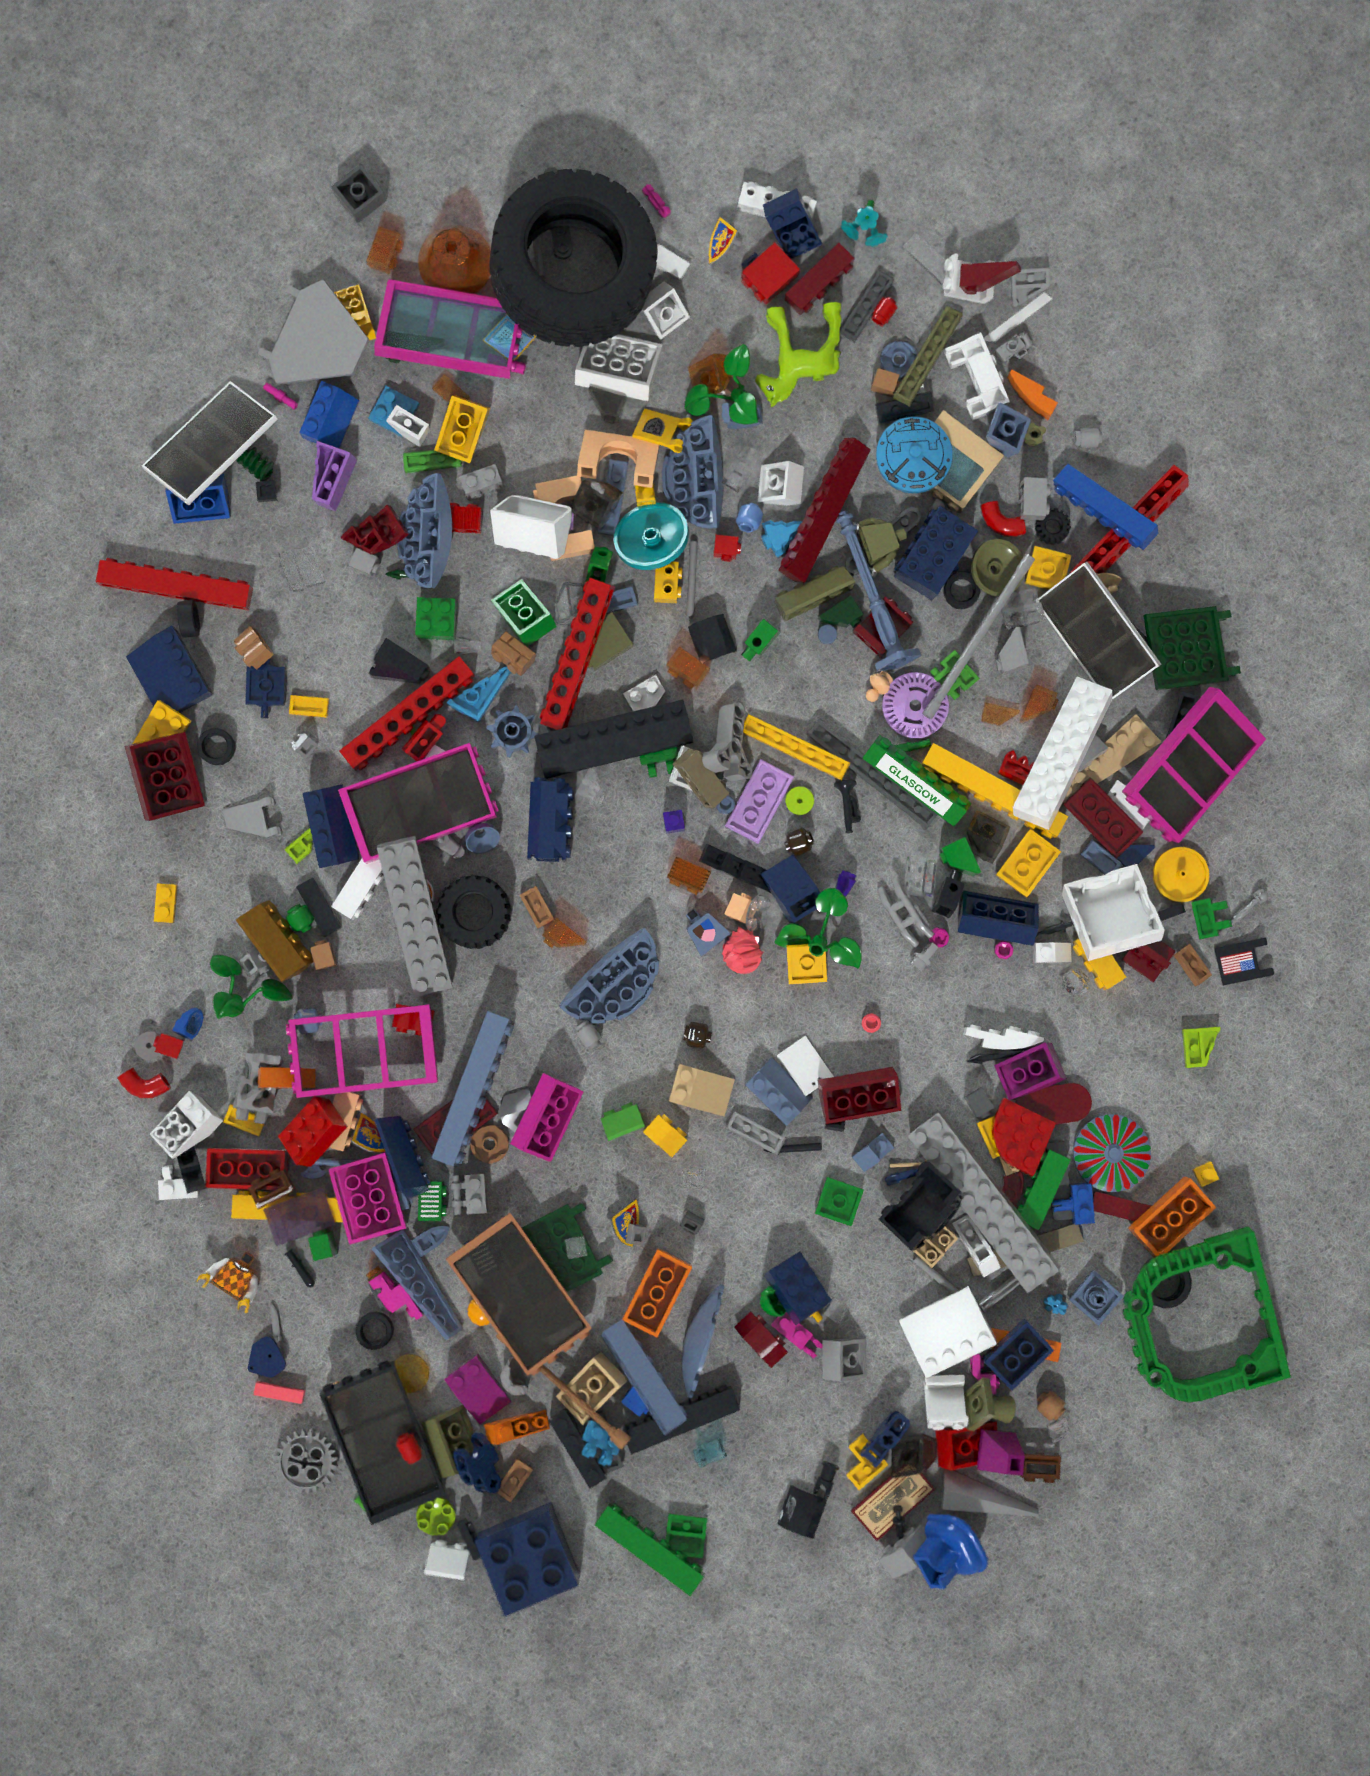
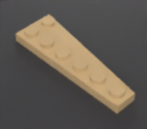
M1135 714L1104 743L1108 747L1107 751L1094 759L1090 766L1075 775L1062 803L1090 777L1098 784L1160 744L1161 740Z

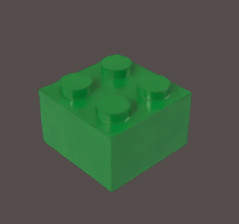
M417 597L415 629L417 639L456 640V599Z

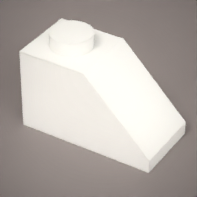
M398 405L395 406L386 420L404 438L419 447L430 432L429 424Z
M1034 943L1032 946L1033 963L1072 962L1071 943Z

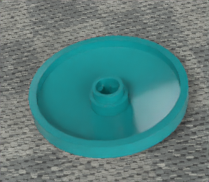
M660 502L638 506L629 511L620 520L614 533V546L620 559L628 566L640 570H653L670 564L681 555L689 540V527L682 512L670 504Z

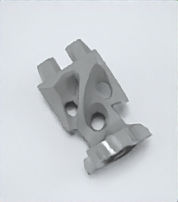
M246 1053L245 1060L248 1062L249 1070L247 1078L243 1075L240 1077L233 1108L236 1109V1119L247 1121L249 1111L255 1112V1123L265 1124L268 1115L273 1114L276 1088H258L256 1083L258 1068H280L283 1060H281V1056L264 1053ZM246 1084H247V1094L244 1093V1090H243V1089H244V1085H246ZM265 1090H267L269 1093L268 1098L266 1099L263 1097V1092Z

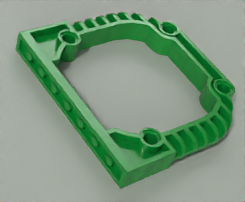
M1249 1226L1203 1239L1204 1242L1163 1253L1151 1259L1140 1269L1136 1280L1133 1282L1132 1290L1126 1292L1123 1297L1125 1309L1122 1312L1125 1320L1129 1322L1130 1327L1127 1328L1130 1339H1133L1134 1342L1132 1350L1134 1356L1138 1357L1139 1364H1137V1369L1140 1376L1143 1375L1150 1386L1160 1388L1166 1395L1175 1400L1190 1403L1201 1402L1229 1392H1235L1239 1389L1244 1388L1247 1391L1291 1378L1255 1232ZM1224 1254L1223 1259L1217 1261L1218 1256ZM1210 1264L1215 1265L1221 1270H1226L1231 1265H1235L1248 1273L1252 1272L1256 1287L1254 1295L1260 1303L1261 1308L1258 1311L1261 1319L1264 1320L1268 1337L1260 1340L1251 1355L1243 1354L1239 1356L1234 1367L1194 1379L1182 1380L1172 1377L1170 1369L1162 1360L1157 1358L1147 1319L1153 1309L1151 1293L1162 1280L1172 1275ZM1135 1299H1139L1137 1305L1132 1306V1302ZM1248 1364H1251V1367L1245 1370V1367ZM1154 1372H1158L1156 1377L1151 1378Z

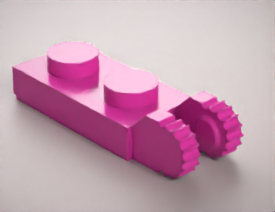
M787 1312L781 1317H776L771 1323L773 1328L800 1350L803 1349L812 1358L816 1357L815 1352L805 1346L809 1339L818 1348L822 1349L823 1344L803 1325L799 1323L795 1326Z

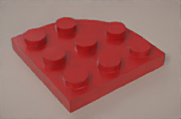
M1002 1098L992 1123V1139L998 1154L1006 1163L1030 1176H1034L1056 1123L1006 1098Z

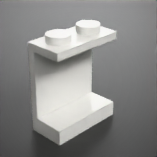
M956 253L946 259L944 264L946 273L943 281L944 296L982 304L993 299L994 286L983 292H977L974 295L964 293L960 288L961 264L972 263L958 260V254Z
M941 1375L928 1378L925 1376L924 1393L928 1428L942 1430L952 1427L955 1430L967 1427L969 1419L966 1416L964 1375Z

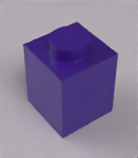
M682 810L663 813L666 834L685 831Z

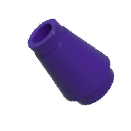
M842 870L841 874L838 875L836 889L846 897L856 883L855 878L857 875Z

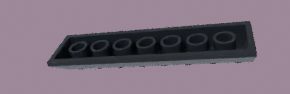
M683 699L534 736L544 778L546 779L694 743Z

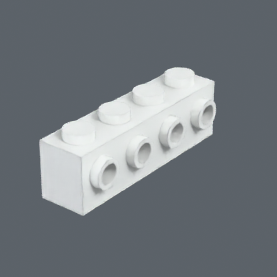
M744 182L738 202V210L765 217L763 204L789 191L780 192L774 187L765 188L755 182ZM803 196L802 199L811 219H813L817 201L811 197Z

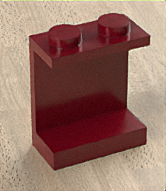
M885 596L883 598L885 606L895 625L898 638H900L913 624L912 617L906 611L902 612L892 598L888 599ZM871 612L861 624H858L853 633L881 658L887 651L879 636Z

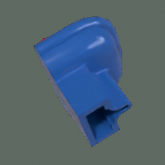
M929 1514L927 1516L928 1521L925 1526L926 1540L914 1554L913 1558L930 1588L945 1589L956 1574L972 1575L983 1572L987 1568V1554L970 1525L952 1515Z

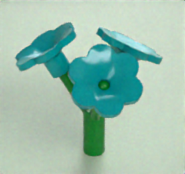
M868 200L865 208L858 209V216L855 218V221L851 224L843 220L841 222V229L850 239L853 238L857 241L859 239V232L856 229L859 226L862 230L871 228V236L866 239L865 245L873 247L886 242L888 235L878 233V230L875 229L879 214L873 210L875 202Z

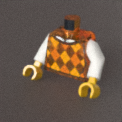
M245 1252L240 1260L235 1257L231 1259L224 1258L214 1263L204 1274L199 1275L196 1283L200 1279H204L206 1283L203 1284L202 1288H205L210 1279L211 1284L239 1301L237 1310L244 1305L246 1306L245 1313H248L249 1304L252 1303L258 1292L257 1271L250 1267L255 1257Z

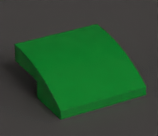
M668 1514L665 1540L672 1545L670 1548L675 1552L681 1551L687 1557L703 1558L707 1518Z

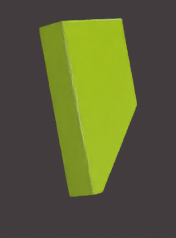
M310 828L284 849L296 864L300 863L312 852L313 839Z

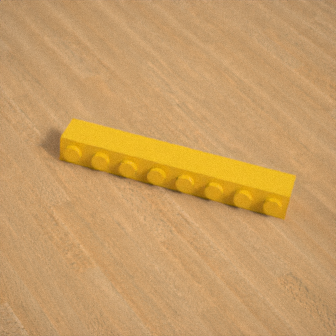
M934 743L931 745L921 763L925 769L941 776L940 779L945 783L950 784L952 782L958 785V790L964 793L971 792L978 801L984 802L985 800L991 803L990 807L997 811L1004 810L1011 819L1016 821L1020 819L1013 816V806L1021 790ZM1058 811L1049 830L1023 819L1020 820L1025 822L1024 825L1032 830L1037 828L1042 831L1041 834L1051 839L1052 837H1058L1069 816Z

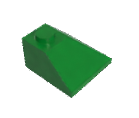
M966 837L940 849L939 857L943 864H947V867L970 876H976L981 873Z

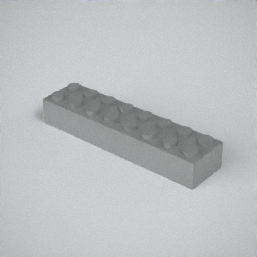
M416 836L378 844L377 851L414 997L452 988V979Z

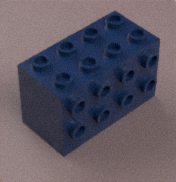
M941 506L937 510L932 509L924 521L927 525H922L914 537L916 542H911L904 552L906 557H902L894 568L897 571L894 575L895 578L931 601L939 594L978 532L977 529Z

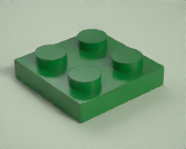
M826 1177L815 1214L852 1227L864 1189Z

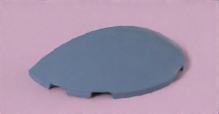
M713 415L692 422L689 428L684 432H679L674 438L683 441V449L681 453H675L670 450L669 455L665 456L662 468V485L667 501L682 512L686 521L697 527L715 529L719 528L722 512L723 472L716 424Z
M440 473L427 476L422 480L423 484L419 488H414L407 498L409 502L407 509L402 511L400 515V520L409 535L397 543L399 558L404 560V571L410 579H414L417 585L425 588H435L445 570L451 548V507Z
M645 927L622 941L592 966L569 991L559 1007L568 1015L578 1020H588L590 1023L597 1024L606 1023V1021L613 1019L620 1020L636 1011L651 994L655 976L658 975L659 961L655 950L656 945Z
M722 1284L715 1288L701 1303L685 1335L681 1362L683 1382L688 1398L693 1397V1391H695L699 1380L698 1373L702 1371L715 1328V1316L718 1315L721 1295H723L724 1285Z

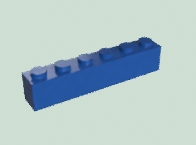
M1067 464L1053 480L1054 490L1057 494L1066 496L1074 506L1079 505L1087 515L1096 517L1103 526L1112 528L1116 535L1128 539L1133 547H1139L1144 550L1158 535L1157 524L1071 465Z

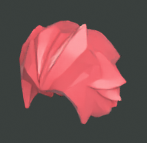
M738 926L737 932L732 931V936H729L728 940L723 944V961L726 962V966L736 973H751L762 961L761 956L764 952L759 949V936H754L752 929L744 930Z

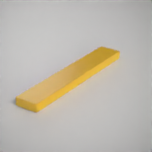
M750 714L747 715L744 721V734L841 781L850 766V762Z

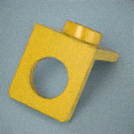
M635 485L637 507L656 503L654 485L652 488Z

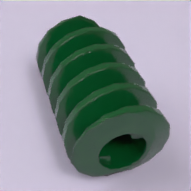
M249 447L236 459L237 463L242 465L244 469H248V472L254 474V477L260 479V482L267 481L273 473L275 463L271 461L267 464L268 457L261 459L263 453L255 454L257 448L254 447L250 450Z

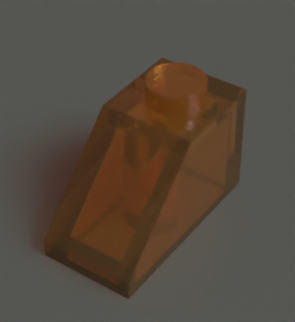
M1036 684L1020 722H1028L1049 713L1051 709L1055 710L1059 700L1056 698L1058 693Z
M558 918L552 922L542 935L545 938L543 942L551 948L554 946L557 948L585 946L587 943Z

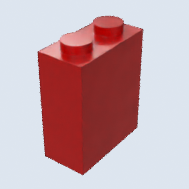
M774 242L741 272V282L747 289L751 288L754 291V296L759 302L763 301L767 305L799 276L800 268Z

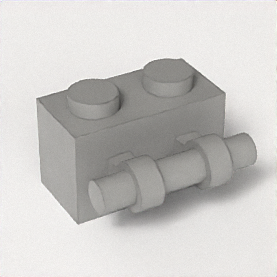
M486 1173L464 1175L465 1182L460 1183L459 1175L452 1176L450 1187L453 1190V1201L451 1202L452 1207H454V1215L462 1214V1206L467 1207V1214L487 1213ZM460 1189H465L466 1200H461Z

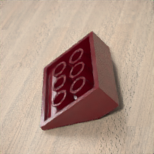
M185 732L124 746L144 820L152 821L205 806Z

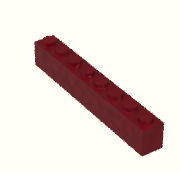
M844 438L839 444V450L831 460V466L824 475L819 490L816 491L814 500L807 509L806 516L799 525L798 532L794 540L791 541L786 556L781 561L778 571L794 582L805 583L871 449L856 438Z

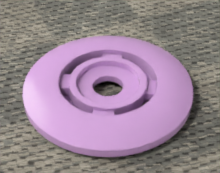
M919 672L906 673L893 680L888 693L884 694L882 700V711L888 725L896 733L907 738H924L935 733L947 718L949 710L948 696H945L932 720L925 717L922 713L941 687V684L932 676ZM909 688H921L927 691V693H923L918 690L910 691ZM918 700L921 703L920 710H911L910 702ZM904 718H906V719H908V720H911V721H919V720H921L922 723H921V724L908 723V722L904 721Z

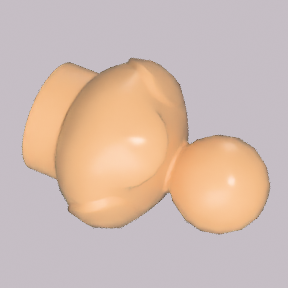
M881 671L870 676V683L873 689H869L866 692V699L868 701L875 702L878 700L879 694L888 693L893 679L887 672Z

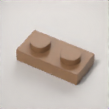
M537 886L520 894L537 929L555 920Z
M1191 944L1184 946L1173 955L1195 987L1212 976Z
M517 1458L502 1479L501 1487L496 1493L511 1503L533 1471V1468Z

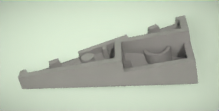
M943 1469L941 1508L943 1510L1038 1517L1037 1508L963 1474Z

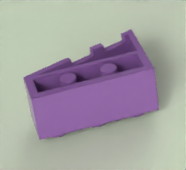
M317 441L312 499L319 506L336 512L357 459L350 452Z

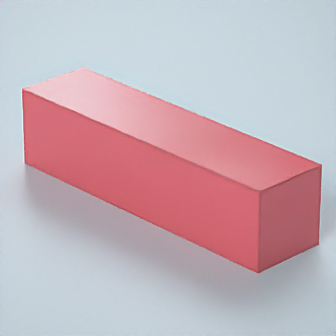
M258 1381L255 1385L254 1395L302 1404L306 1390Z

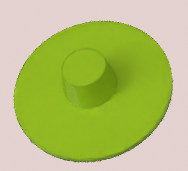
M795 787L787 793L785 802L790 812L796 815H804L812 809L814 797L807 788Z

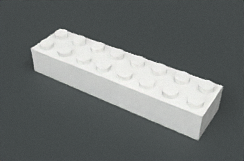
M1076 677L1013 806V816L1047 830L1050 829L1112 701L1111 689Z

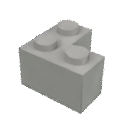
M1024 477L1019 485L1018 505H1021L1020 519L1044 520L1046 515H1049L1050 504L1047 503V496L1050 495V484H1047V478Z
M922 1525L916 1528L910 1527L904 1532V1538L900 1539L894 1546L888 1545L882 1551L883 1555L879 1562L893 1579L918 1567L913 1556L926 1540L925 1529Z

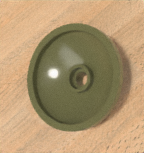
M992 539L981 544L975 551L971 562L972 576L977 586L986 594L998 597L1023 558L1020 551L1015 545L1003 539ZM991 566L994 568V572H991ZM1022 577L1021 581L1019 582V584L1017 585V587L1015 588V590L1020 586V584H1021V582H1022V580H1023V577Z

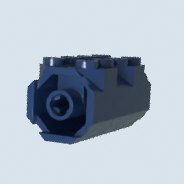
M537 777L534 779V782H531L528 860H532V857H534L536 861L559 862V858H562V861L566 862L567 858H571V847L568 845V839H572V827L568 825V820L573 819V808L570 806V801H573L574 789L570 787L569 783H566L565 779L554 778V781H546V778Z

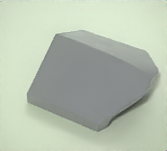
M529 1088L506 1095L503 1098L499 1110L502 1123L513 1132H516L532 1098Z

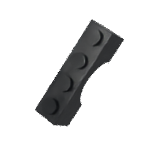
M565 1408L550 1417L549 1423L589 1489L607 1479V1474H605L602 1465L598 1463L596 1456L587 1458L582 1455L586 1442L582 1440L578 1426L568 1409Z

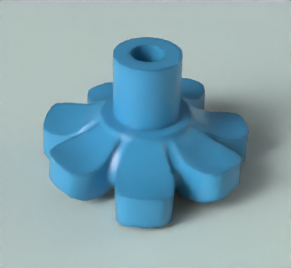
M1059 1293L1055 1297L1048 1295L1043 1300V1304L1046 1305L1045 1309L1048 1312L1053 1310L1054 1314L1060 1313L1064 1315L1068 1305L1066 1302H1062L1063 1296Z

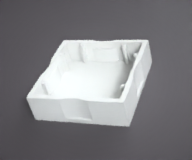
M1137 864L1113 870L1102 876L1088 877L1064 884L1062 896L1088 961L1162 940L1165 930L1155 906L1149 899L1146 884Z

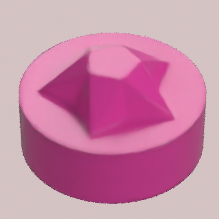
M934 928L932 930L934 935L929 938L930 943L933 942L938 947H944L949 941L948 932L943 928Z

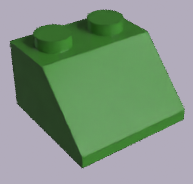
M630 1102L621 1106L622 1110L615 1112L613 1109L603 1113L604 1117L601 1118L608 1141L645 1127L637 1104L633 1105Z

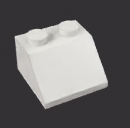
M791 461L761 465L758 503L787 506L801 504L804 466Z
M445 1540L432 1542L424 1574L464 1580L470 1556L466 1544L455 1543V1545H450Z

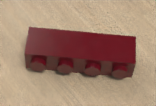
M840 243L836 244L785 294L784 300L799 315L803 312L808 313L813 308V303L817 299L821 300L827 294L826 290L830 286L835 287L841 280L840 277L844 273L847 275L854 268L855 258Z

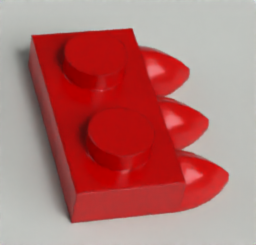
M1010 751L1005 755L998 774L1024 785L1035 762L1028 766L1029 762L1026 756L1016 761L1015 751Z

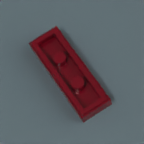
M1096 1191L1093 1194L1095 1212L1131 1221H1136L1151 1207V1205Z

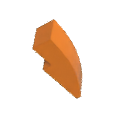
M1011 369L1007 378L1015 392L1034 412L1049 420L1058 402L1041 394L1045 388L1044 386Z
M258 1068V1088H292V1082H295L294 1074H291L290 1068ZM300 1068L302 1088H315V1069Z

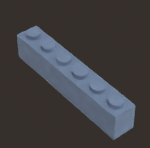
M620 1320L604 1330L601 1338L663 1434L666 1435L687 1420V1413L681 1405L678 1406L673 1391L667 1389L662 1374L660 1372L657 1373L654 1369V1362L649 1355L646 1356L643 1352L644 1348L640 1340L635 1339L632 1335L633 1330L627 1322L625 1323L623 1320Z

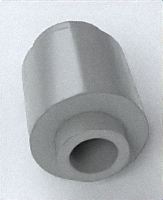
M1084 428L1074 431V446H1079V448H1095L1102 443V432H1099L1098 428Z
M588 1020L575 1028L577 1031L576 1035L585 1048L590 1047L592 1050L601 1044L599 1040L602 1037Z

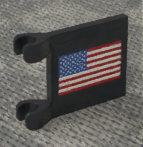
M1266 938L1214 948L1222 986L1274 975L1273 968L1259 970L1255 954V947L1267 945Z

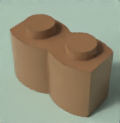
M249 626L234 640L236 644L234 648L241 656H244L242 660L248 667L253 666L255 669H258L274 655L260 633L252 626Z

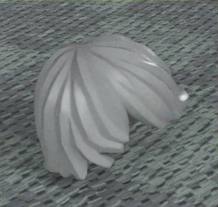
M510 1357L500 1374V1380L505 1391L512 1395L521 1396L528 1392L533 1383L534 1376L532 1374L527 1376L515 1357ZM521 1357L526 1365L530 1364L527 1359Z

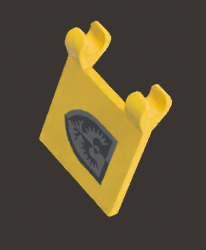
M644 408L632 437L668 447L675 453H681L683 441L672 438L677 427L685 431L691 426L692 419H680Z

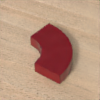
M1022 1171L1003 1176L1004 1185L1002 1191L1015 1207L1024 1189Z

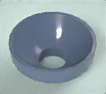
M489 823L476 824L465 835L466 847L469 851L477 854L489 852L496 847L500 840L498 830ZM484 829V832L482 834H475L477 830Z

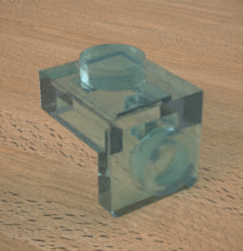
M720 1438L702 1443L693 1450L694 1459L700 1468L727 1457Z

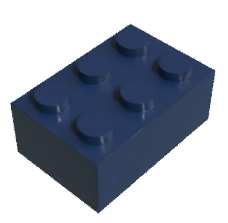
M801 1251L775 1266L764 1275L770 1287L776 1290L774 1293L795 1326L832 1302Z
M1023 1319L982 1360L1013 1391L1054 1349Z

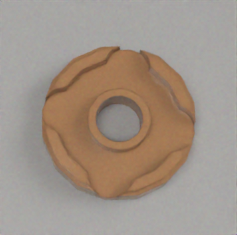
M486 1125L474 1132L470 1147L472 1154L477 1160L492 1164L505 1157L509 1148V1140L503 1129L496 1125ZM486 1139L494 1140L495 1147L492 1150L485 1148L484 1142Z

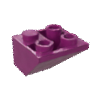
M981 1429L977 1469L1023 1476L1025 1455L1016 1433Z

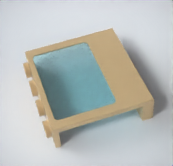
M943 410L934 423L944 430L951 442L952 463L946 477L931 491L935 498L943 499L947 502L948 507L952 511H959L961 513L994 468L1001 462L1004 455Z

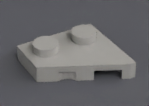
M1049 268L1021 269V272L1011 277L1012 308L1019 306L1050 287Z

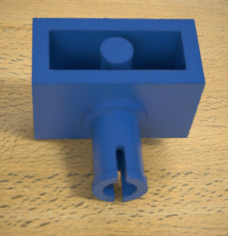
M1069 1184L1071 1196L1069 1199H1053L1052 1205H1060L1052 1206L1053 1212L1070 1210L1073 1218L1072 1223L1075 1225L1095 1223L1092 1184Z

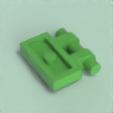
M955 650L940 662L944 670L940 672L934 667L930 671L934 679L941 685L946 679L945 676L950 673L960 657ZM966 664L947 693L954 700L960 696L956 691L959 686L965 692L980 679L968 664Z

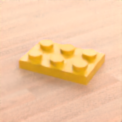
M157 700L133 744L186 732L192 720L161 700Z
M1029 829L996 873V876L1027 898L1061 851L1032 829Z

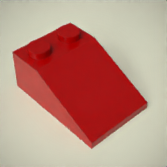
M997 1421L985 1422L975 1431L967 1430V1427L955 1430L952 1427L935 1430L938 1467L952 1471L976 1466L981 1429L998 1431Z

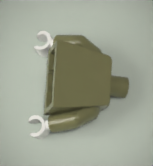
M872 517L860 521L859 524L852 523L857 526L856 534L860 535L869 564L873 565L869 569L872 571V577L874 578L877 572L889 566L894 560L900 548L898 542L907 539L904 528L894 531L890 522L886 523L884 520Z

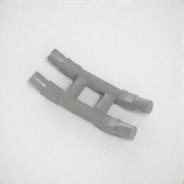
M899 877L892 879L895 893L900 899L899 901L892 904L885 887H880L877 890L882 905L889 912L901 931L902 936L913 947H917L920 942L907 928L915 922L917 928L928 938H931L934 932L921 918L906 895L907 893L901 885ZM905 906L911 916L902 920L897 910Z

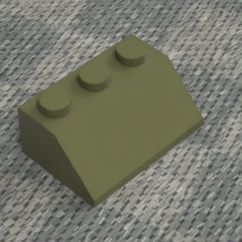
M464 1405L437 1414L421 1422L441 1478L458 1474L453 1455L457 1448L465 1449L469 1452L470 1456L473 1454L471 1436L474 1433Z

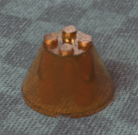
M458 225L443 227L433 232L423 243L418 256L419 273L426 286L476 294L486 285L490 278L489 263L491 249L487 241L471 228Z

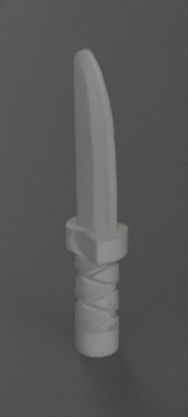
M272 1304L270 1305L273 1328L272 1338L281 1350L280 1341H282V1336H280L279 1317L275 1306Z

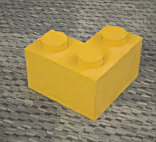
M658 1114L645 1128L643 1133L670 1157H673L686 1143L687 1139L685 1136L687 1134L680 1127L675 1129L671 1125L673 1121L668 1116Z

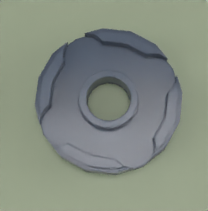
M891 342L882 351L880 358L881 368L899 374L898 379H903L915 360L917 352L907 342ZM897 355L902 356L904 363H895L894 357Z

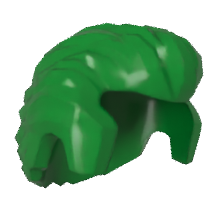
M768 1286L760 1294V1306L770 1316L781 1317L786 1313V1310L774 1293L776 1290Z

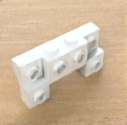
M982 333L945 348L944 353L950 368L953 369L965 364L978 396L966 400L965 403L972 421L996 410L999 402L1006 406L1009 404L1010 401L1002 384V374L996 370L995 357L990 355Z

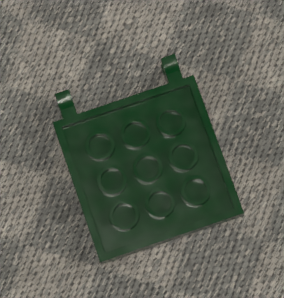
M1212 606L1143 615L1148 646L1161 663L1160 666L1152 671L1155 690L1222 683L1229 681L1228 677L1241 673L1240 666H1226L1219 621L1231 618L1230 610L1217 612V607Z
M583 1202L573 1208L566 1204L521 1227L566 1293L603 1274L601 1268L613 1261L610 1254L597 1261L575 1218V1215L586 1210ZM517 1231L499 1239L513 1269L533 1255ZM537 1259L516 1274L532 1307H535L558 1290Z

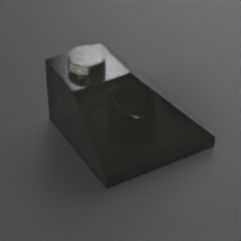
M583 480L570 506L572 513L601 530L617 507L623 492L608 482Z
M976 809L966 832L975 855L993 864L1004 845L1010 826Z
M923 1433L902 1437L892 1448L891 1478L895 1479L926 1473L937 1459V1439Z

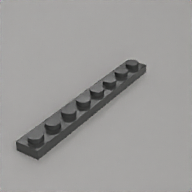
M818 719L807 733L808 737L827 752L850 762L848 767L850 770L925 829L937 817L935 812L862 759L864 754Z

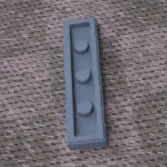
M614 459L609 461L598 534L614 536L615 529L620 520L629 464L627 461Z

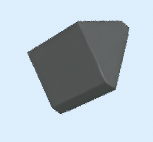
M687 1211L680 1226L697 1235L705 1219Z

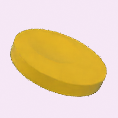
M1175 847L1165 851L1156 860L1153 867V882L1158 892L1164 898L1178 903L1188 902L1196 899L1205 891L1209 882V868L1205 859L1197 851L1187 847Z

